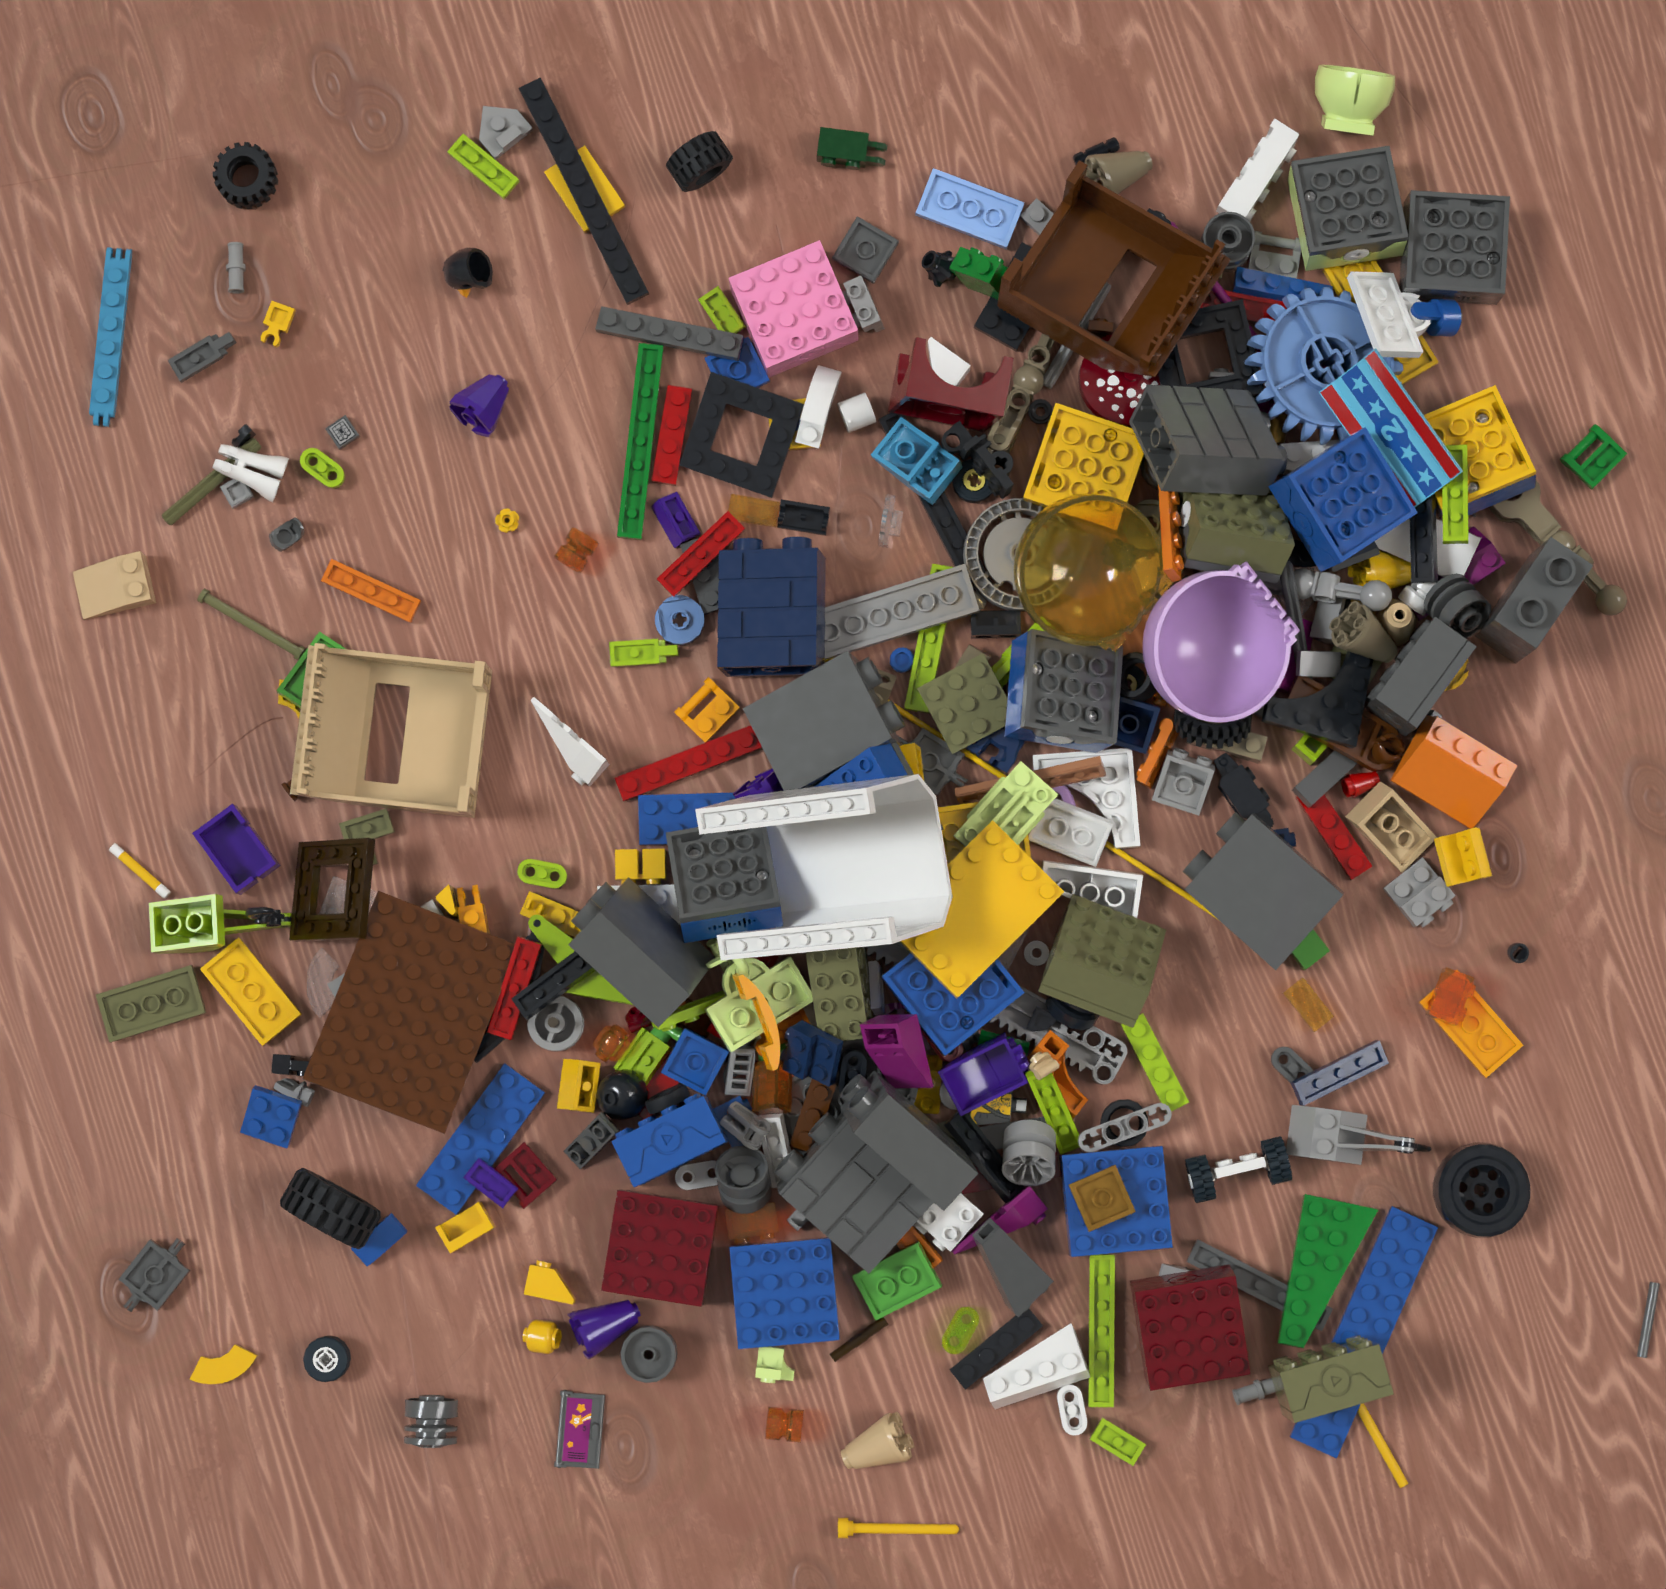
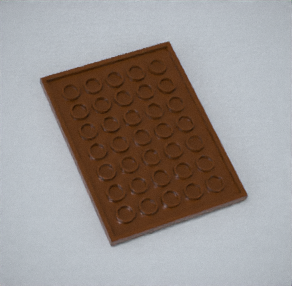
M378 891L368 915L366 939H358L302 1079L445 1134L501 993V986L515 944Z

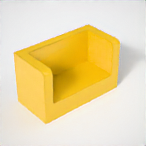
M479 1201L435 1228L449 1253H453L496 1226L482 1202Z

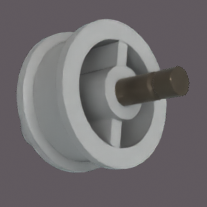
M560 996L527 1021L528 1031L531 1038L540 1047L551 1051H563L574 1046L581 1038L584 1030V1017L576 1003Z

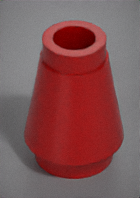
M1376 771L1347 774L1346 778L1341 779L1342 790L1347 798L1351 796L1356 798L1373 789L1380 782V778Z

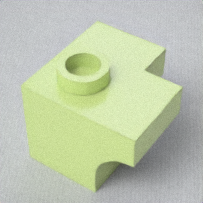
M759 1347L755 1377L761 1378L760 1382L775 1383L776 1380H794L795 1369L786 1365L783 1347Z

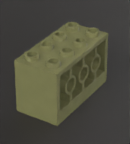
M866 947L806 952L817 1028L842 1041L863 1039L860 1024L876 1017L871 1010Z

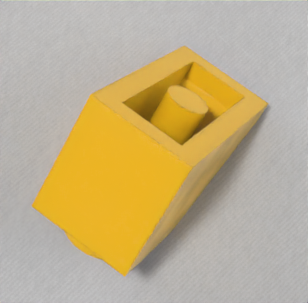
M537 1260L536 1264H530L524 1295L572 1305L575 1304L576 1298L558 1270L551 1268L552 1263Z

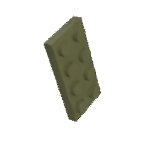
M193 965L96 994L110 1043L207 1013Z

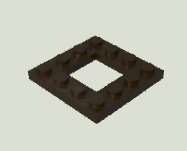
M356 838L299 842L290 941L366 939L375 839ZM348 866L344 913L316 915L321 867Z

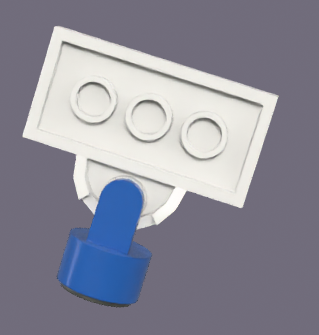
M1351 271L1347 277L1373 350L1376 348L1382 357L1419 358L1423 350L1418 337L1425 331L1430 336L1452 337L1461 327L1462 311L1455 300L1432 299L1429 302H1421L1418 299L1420 295L1400 291L1394 273Z

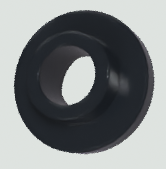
M1035 400L1029 406V418L1036 424L1047 423L1051 418L1053 408L1046 400ZM1038 408L1044 409L1045 414L1043 416L1036 414Z

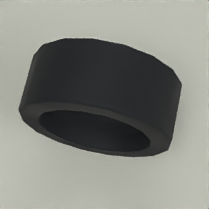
M1131 652L1123 656L1120 695L1132 700L1145 701L1153 697L1157 690L1153 686L1148 673L1144 684L1139 689L1132 691L1128 688L1127 677L1130 670L1138 663L1145 664L1142 653Z
M1129 1099L1117 1100L1110 1103L1103 1110L1100 1124L1110 1121L1111 1115L1118 1109L1127 1108L1135 1112L1143 1109V1107ZM1143 1112V1114L1146 1116V1118H1147V1120H1148V1116H1147L1146 1112ZM1137 1116L1139 1119L1138 1130H1140L1144 1123L1142 1118ZM1109 1125L1106 1128V1136L1112 1140L1118 1138L1112 1132ZM1146 1132L1114 1145L1120 1147L1135 1145L1145 1137Z

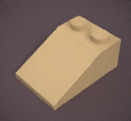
M141 551L117 556L73 572L83 620L156 603L146 556Z
M1381 781L1345 816L1401 873L1437 838L1398 794Z

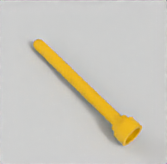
M838 1518V1538H848V1536H853V1533L957 1534L959 1532V1527L956 1524L853 1523V1520H848V1518Z

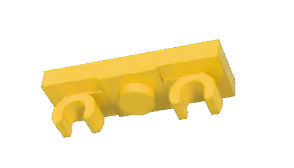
M529 891L520 911L521 915L531 918L533 915H541L565 934L573 937L580 931L571 922L578 911Z

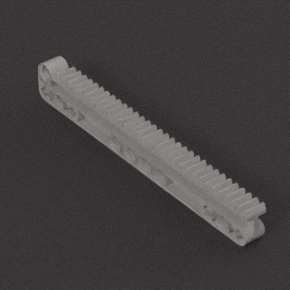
M900 941L894 944L866 946L868 949L867 956L870 957L873 953H876V961L884 957L885 966H888L891 962L895 966L911 953ZM1023 987L1021 989L1025 993L990 1020L991 1024L999 1020V1028H1002L1005 1024L1008 1025V1033L1014 1029L1017 1030V1038L1025 1034V1041L1029 1042L1031 1039H1034V1047L1051 1030L1069 1045L1065 1054V1060L1069 1058V1066L1071 1067L1078 1063L1077 1070L1079 1072L1084 1068L1091 1070L1093 1080L1101 1085L1113 1081L1127 1055V1047L1122 1041L1095 1026H1092L1083 1033L1081 1041L1077 1039L1080 1035L1079 1033L1073 1031L1068 1034V1028L1059 1021H1056L1054 1025L1043 1031L1026 1030L1036 1006L1046 1011L1048 1010L1045 999ZM1090 1032H1095L1099 1035L1100 1042L1097 1046H1090L1087 1043L1086 1038ZM1105 1038L1110 1040L1107 1043L1108 1046H1120L1121 1056L1117 1055L1112 1058V1052L1104 1048L1103 1053L1099 1051L1105 1043ZM1101 1066L1107 1067L1110 1071V1077L1105 1081L1097 1077V1069Z

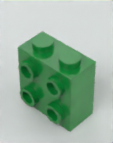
M960 247L949 269L968 289L998 299L1001 279L1008 267L1004 266V261L995 255L987 257L976 248L971 247L968 250Z

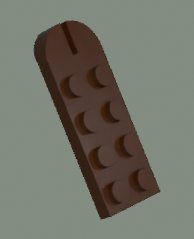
M1295 676L1285 699L1306 697L1319 692L1324 686L1307 676ZM1363 710L1357 746L1355 748L1312 737L1362 767L1376 772L1392 767L1396 761L1402 758L1400 754L1405 752L1404 743L1397 730L1366 710Z

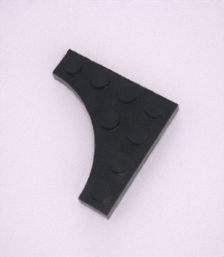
M1347 651L1342 667L1328 686L1315 694L1302 698L1285 699L1271 697L1264 705L1261 722L1349 748H1355L1357 746L1373 659Z

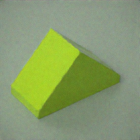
M1304 734L1291 750L1307 764L1311 765L1327 746Z

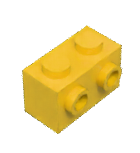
M563 1059L557 1109L594 1113L600 1063Z

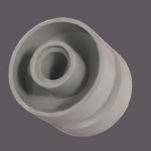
M1020 1120L1007 1126L1003 1134V1175L1009 1181L1023 1186H1037L1050 1181L1055 1175L1056 1133L1054 1129L1048 1124L1037 1120Z

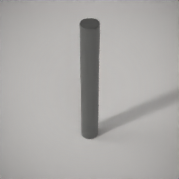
M1650 1282L1637 1357L1647 1358L1660 1287L1659 1283Z

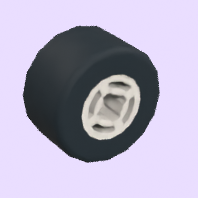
M334 1336L319 1337L311 1342L306 1348L303 1357L304 1367L309 1376L321 1382L335 1381L343 1376L348 1370L351 1361L350 1349L346 1343Z

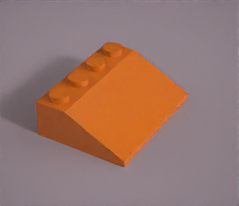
M1426 715L1390 781L1471 829L1475 827L1506 788L1517 765L1438 716Z

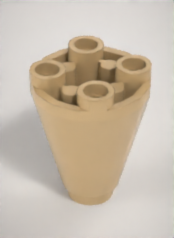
M899 1413L885 1414L847 1444L845 1449L841 1450L842 1460L848 1469L908 1461L912 1457L910 1449L914 1447V1443L910 1434H905Z

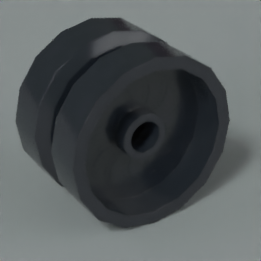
M1047 996L1045 1002L1047 1010L1057 1021L1073 1029H1090L1095 1025L1100 1016L1051 996Z

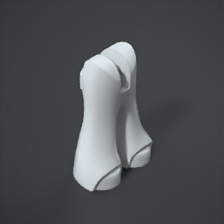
M221 444L218 453L235 460L234 465L215 459L212 468L225 476L246 484L273 503L281 480L245 468V466L260 469L282 479L289 458L258 454L231 445Z

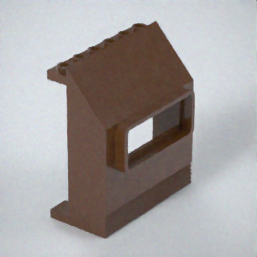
M1079 160L1066 179L1063 201L1023 261L1014 258L1002 276L997 306L1103 369L1155 377L1231 259L1223 254L1225 247L1223 242L1216 240L1212 249L1086 176L1088 165ZM1130 251L1156 266V269L1109 341H1105L1080 327L1079 324L1126 252Z

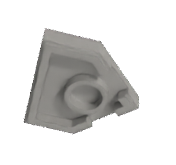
M483 106L479 141L495 160L533 131V128L517 109Z

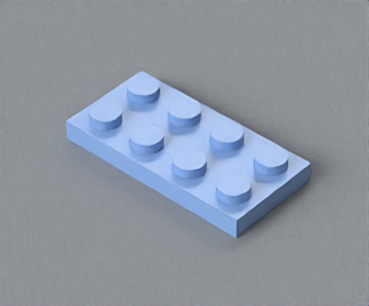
M933 168L915 215L1007 250L1024 207V202Z

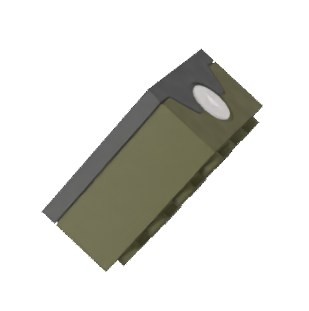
M1269 490L1267 495L1178 492L1180 505H1177L1181 517L1179 534L1183 542V547L1180 548V555L1183 558L1184 567L1203 571H1228L1234 564L1240 566L1242 563L1248 562L1257 574L1255 580L1261 579L1271 583L1278 582L1295 543L1287 516L1271 490Z

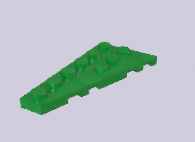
M1307 1194L1303 1195L1277 1344L1301 1349L1305 1347L1376 1216L1378 1209Z

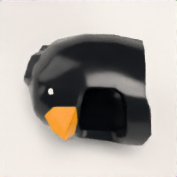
M464 248L458 250L444 262L442 271H444L446 283L450 287L457 289L465 298L468 297L472 287L484 289L492 284V264L489 257L480 249Z

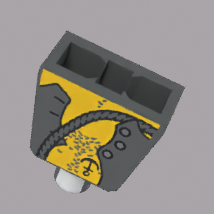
M1013 1091L970 1111V1117L977 1125L1010 1122L1011 1112L1026 1113L1027 1099L1012 1097Z

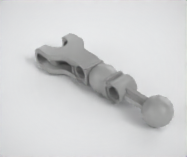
M1306 568L1294 571L1298 599L1300 600L1312 597L1315 601L1335 603L1336 597L1359 600L1374 612L1388 607L1392 599L1390 587L1380 580H1372L1364 586L1341 583V578L1333 573L1318 571L1314 573ZM1280 578L1277 583L1262 581L1272 594L1283 595Z

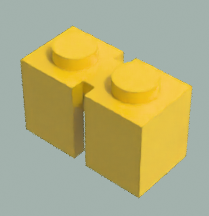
M638 849L615 850V880L621 881L622 885L629 877L634 883L644 880L646 885H661V880H667L666 850L642 849L643 874H639Z

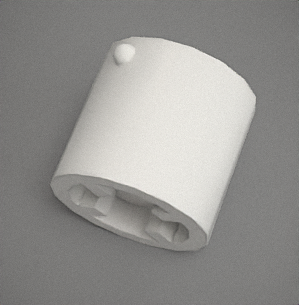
M866 393L837 403L848 433L876 423V418Z

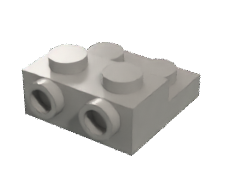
M862 276L843 283L846 290L842 291L847 305H853L855 313L852 314L857 328L861 326L864 332L874 329L876 333L885 329Z
M1174 748L1173 751L1168 750L1152 801L1199 816L1215 771V765L1211 764V759L1204 756H1198L1197 759L1187 756L1188 752L1180 748Z
M1423 857L1383 888L1413 927H1417L1420 924L1422 928L1434 920L1432 914L1438 909L1444 912L1454 903L1451 899L1456 896L1449 887H1446L1444 880L1437 876Z

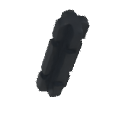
M1113 137L1106 140V143L1101 142L1086 149L1084 153L1081 151L1074 154L1073 161L1075 165L1079 160L1085 163L1086 157L1092 154L1114 153L1120 149L1118 140Z

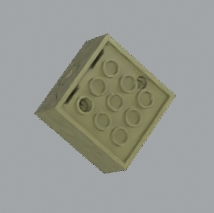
M1072 894L1057 928L1038 992L1133 1028L1150 993L1166 929Z
M1356 1335L1346 1338L1347 1343L1340 1345L1332 1342L1322 1345V1350L1317 1352L1308 1349L1298 1352V1357L1293 1359L1288 1358V1356L1274 1359V1364L1269 1365L1268 1368L1282 1415L1293 1423H1297L1394 1395L1392 1386L1389 1384L1390 1379L1380 1345L1364 1338V1336Z

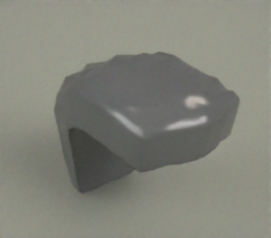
M294 517L269 534L271 545L276 550L282 552L298 542L304 536L305 530L301 521Z

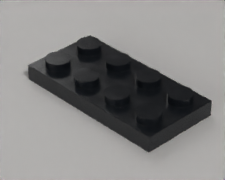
M1022 242L1011 262L1014 258L1023 261L1032 247ZM990 297L977 319L974 329L1017 351L1031 326L1020 321L1019 318L1012 316L1010 313L1003 311L997 306L998 299Z

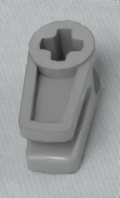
M739 1102L731 1103L727 1109L729 1114L725 1115L719 1124L739 1139L744 1146L752 1150H758L762 1145L764 1135L769 1134L771 1125Z

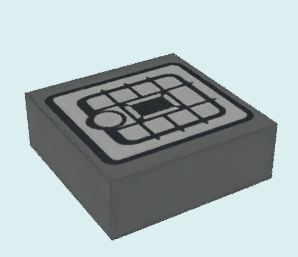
M346 415L325 428L339 450L360 437Z

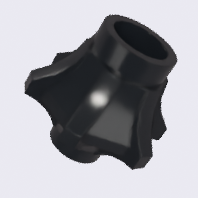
M931 250L922 259V267L928 272V279L933 280L936 287H940L943 282L947 280L952 281L956 277L949 269L955 258L952 257L950 250L943 253Z

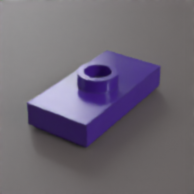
M480 1157L463 1177L501 1208L507 1204L518 1190L516 1185Z

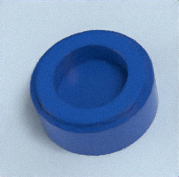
M907 648L895 649L890 655V666L898 673L910 671L914 660L913 653Z

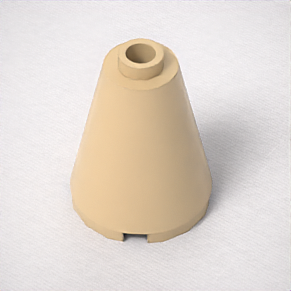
M1392 598L1388 607L1377 611V620L1394 641L1396 647L1409 641V638L1416 629V618L1413 610L1399 599Z

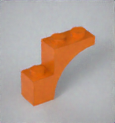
M1049 1030L1027 1058L1030 1062V1059L1036 1053L1048 1052L1059 1063L1060 1067L1052 1073L1074 1119L1088 1099L1077 1089L1067 1072L1065 1054L1069 1045Z

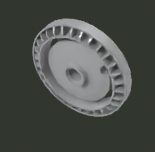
M1023 498L1003 500L983 511L969 529L963 550L964 564H966L974 589L991 604L1011 611H1029L1047 605L1060 595L1071 580L1031 564L1044 526L1034 520L1021 518L1020 514L1033 516L1043 523H1046L1048 517L1065 524L1067 523L1056 511L1026 502ZM1014 514V518L1006 519V515ZM1000 518V523L989 533L984 544L983 559L987 572L983 573L978 557L979 541L985 528L995 519ZM1020 549L1024 551L1025 560H1018L1014 556V550ZM989 576L996 582L994 585L987 579ZM1049 577L1055 578L1054 582L1047 589L1030 596L1010 595L998 589L1007 581L1012 584L1013 591H1029L1042 585Z

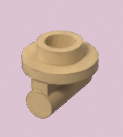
M1038 1052L1030 1059L1029 1069L1034 1073L1036 1079L1041 1080L1060 1066L1048 1052Z

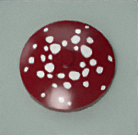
M1112 335L1105 336L1102 339L1109 341ZM1086 358L1082 360L1078 375L1079 390L1083 401L1090 411L1097 417L1132 428L1129 420L1146 386L1160 385L1158 374L1155 377L1103 369Z

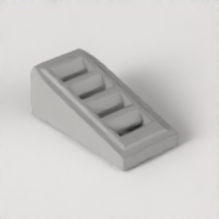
M743 1045L735 1051L728 1053L725 1095L750 1096L756 1048L754 1046ZM736 1055L748 1056L747 1060L735 1059ZM734 1065H747V1069H734ZM733 1074L746 1075V1079L733 1078ZM732 1083L745 1084V1089L731 1088Z

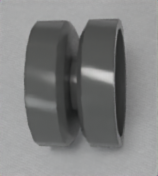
M654 1325L642 1326L630 1333L623 1342L620 1352L621 1363L626 1373L633 1379L644 1383L657 1382L666 1377L675 1366L678 1356L677 1344L672 1335L665 1329ZM651 1350L654 1354L653 1358L649 1357L646 1359L644 1357L645 1351Z

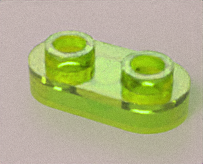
M964 1306L959 1308L942 1336V1346L950 1354L961 1353L966 1348L978 1326L979 1316L972 1307ZM964 1314L971 1316V1321L967 1324L961 1320ZM953 1336L959 1339V1343L956 1346H952L949 1343L950 1338Z

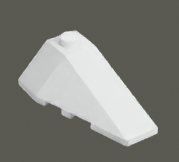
M533 697L531 699L533 706L567 765L574 772L571 777L581 786L584 783L591 786L610 764L585 740L580 739L570 727L562 723L556 715Z

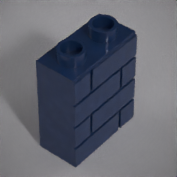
M786 537L782 539V549H763V541L760 539L740 538L733 541V550H719L717 668L726 677L804 675L825 663L826 558L818 548H812V539L807 537Z

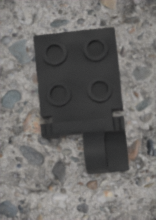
M959 420L944 433L941 440L942 448L950 454L959 453L958 455L963 461L971 456L974 462L972 465L974 470L980 477L984 475L989 482L987 486L994 496L999 495L1001 499H1004L1010 494L1014 485L1009 478L1013 467L1011 455L1005 451H996L991 454L987 448L992 443L990 440L988 441L985 433L979 438L977 435L972 437ZM950 435H955L960 440V444L955 448L949 447L946 444V438Z

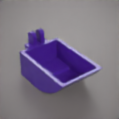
M1004 1032L965 1052L944 1066L938 1073L960 1116L1027 1084L1028 1080L1025 1072L1030 1071V1062L1021 1044L1016 1045L1013 1037L1008 1038Z

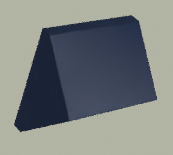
M1120 695L1117 743L1115 745L1146 754L1161 707Z

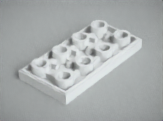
M1436 518L1438 575L1443 577L1456 573L1464 575L1481 538L1468 532V544H1443V521ZM1406 520L1375 540L1378 548L1411 562L1410 520Z

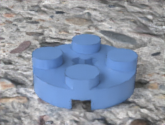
M685 595L667 598L659 606L655 614V625L658 633L666 642L674 645H686L693 642L701 635L705 624L701 606L695 600ZM677 614H681L684 618L687 617V621L681 627H678L677 623L673 624V619L677 618Z

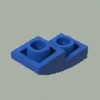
M390 1213L376 1225L364 1247L361 1249L351 1247V1250L368 1267L408 1231Z

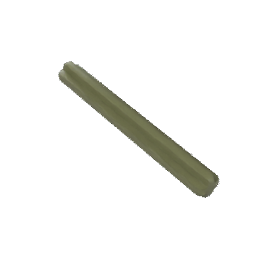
M250 438L240 448L257 453L261 449V445L255 438ZM229 458L225 460L234 465L235 460ZM214 469L162 514V518L167 524H174L228 476Z

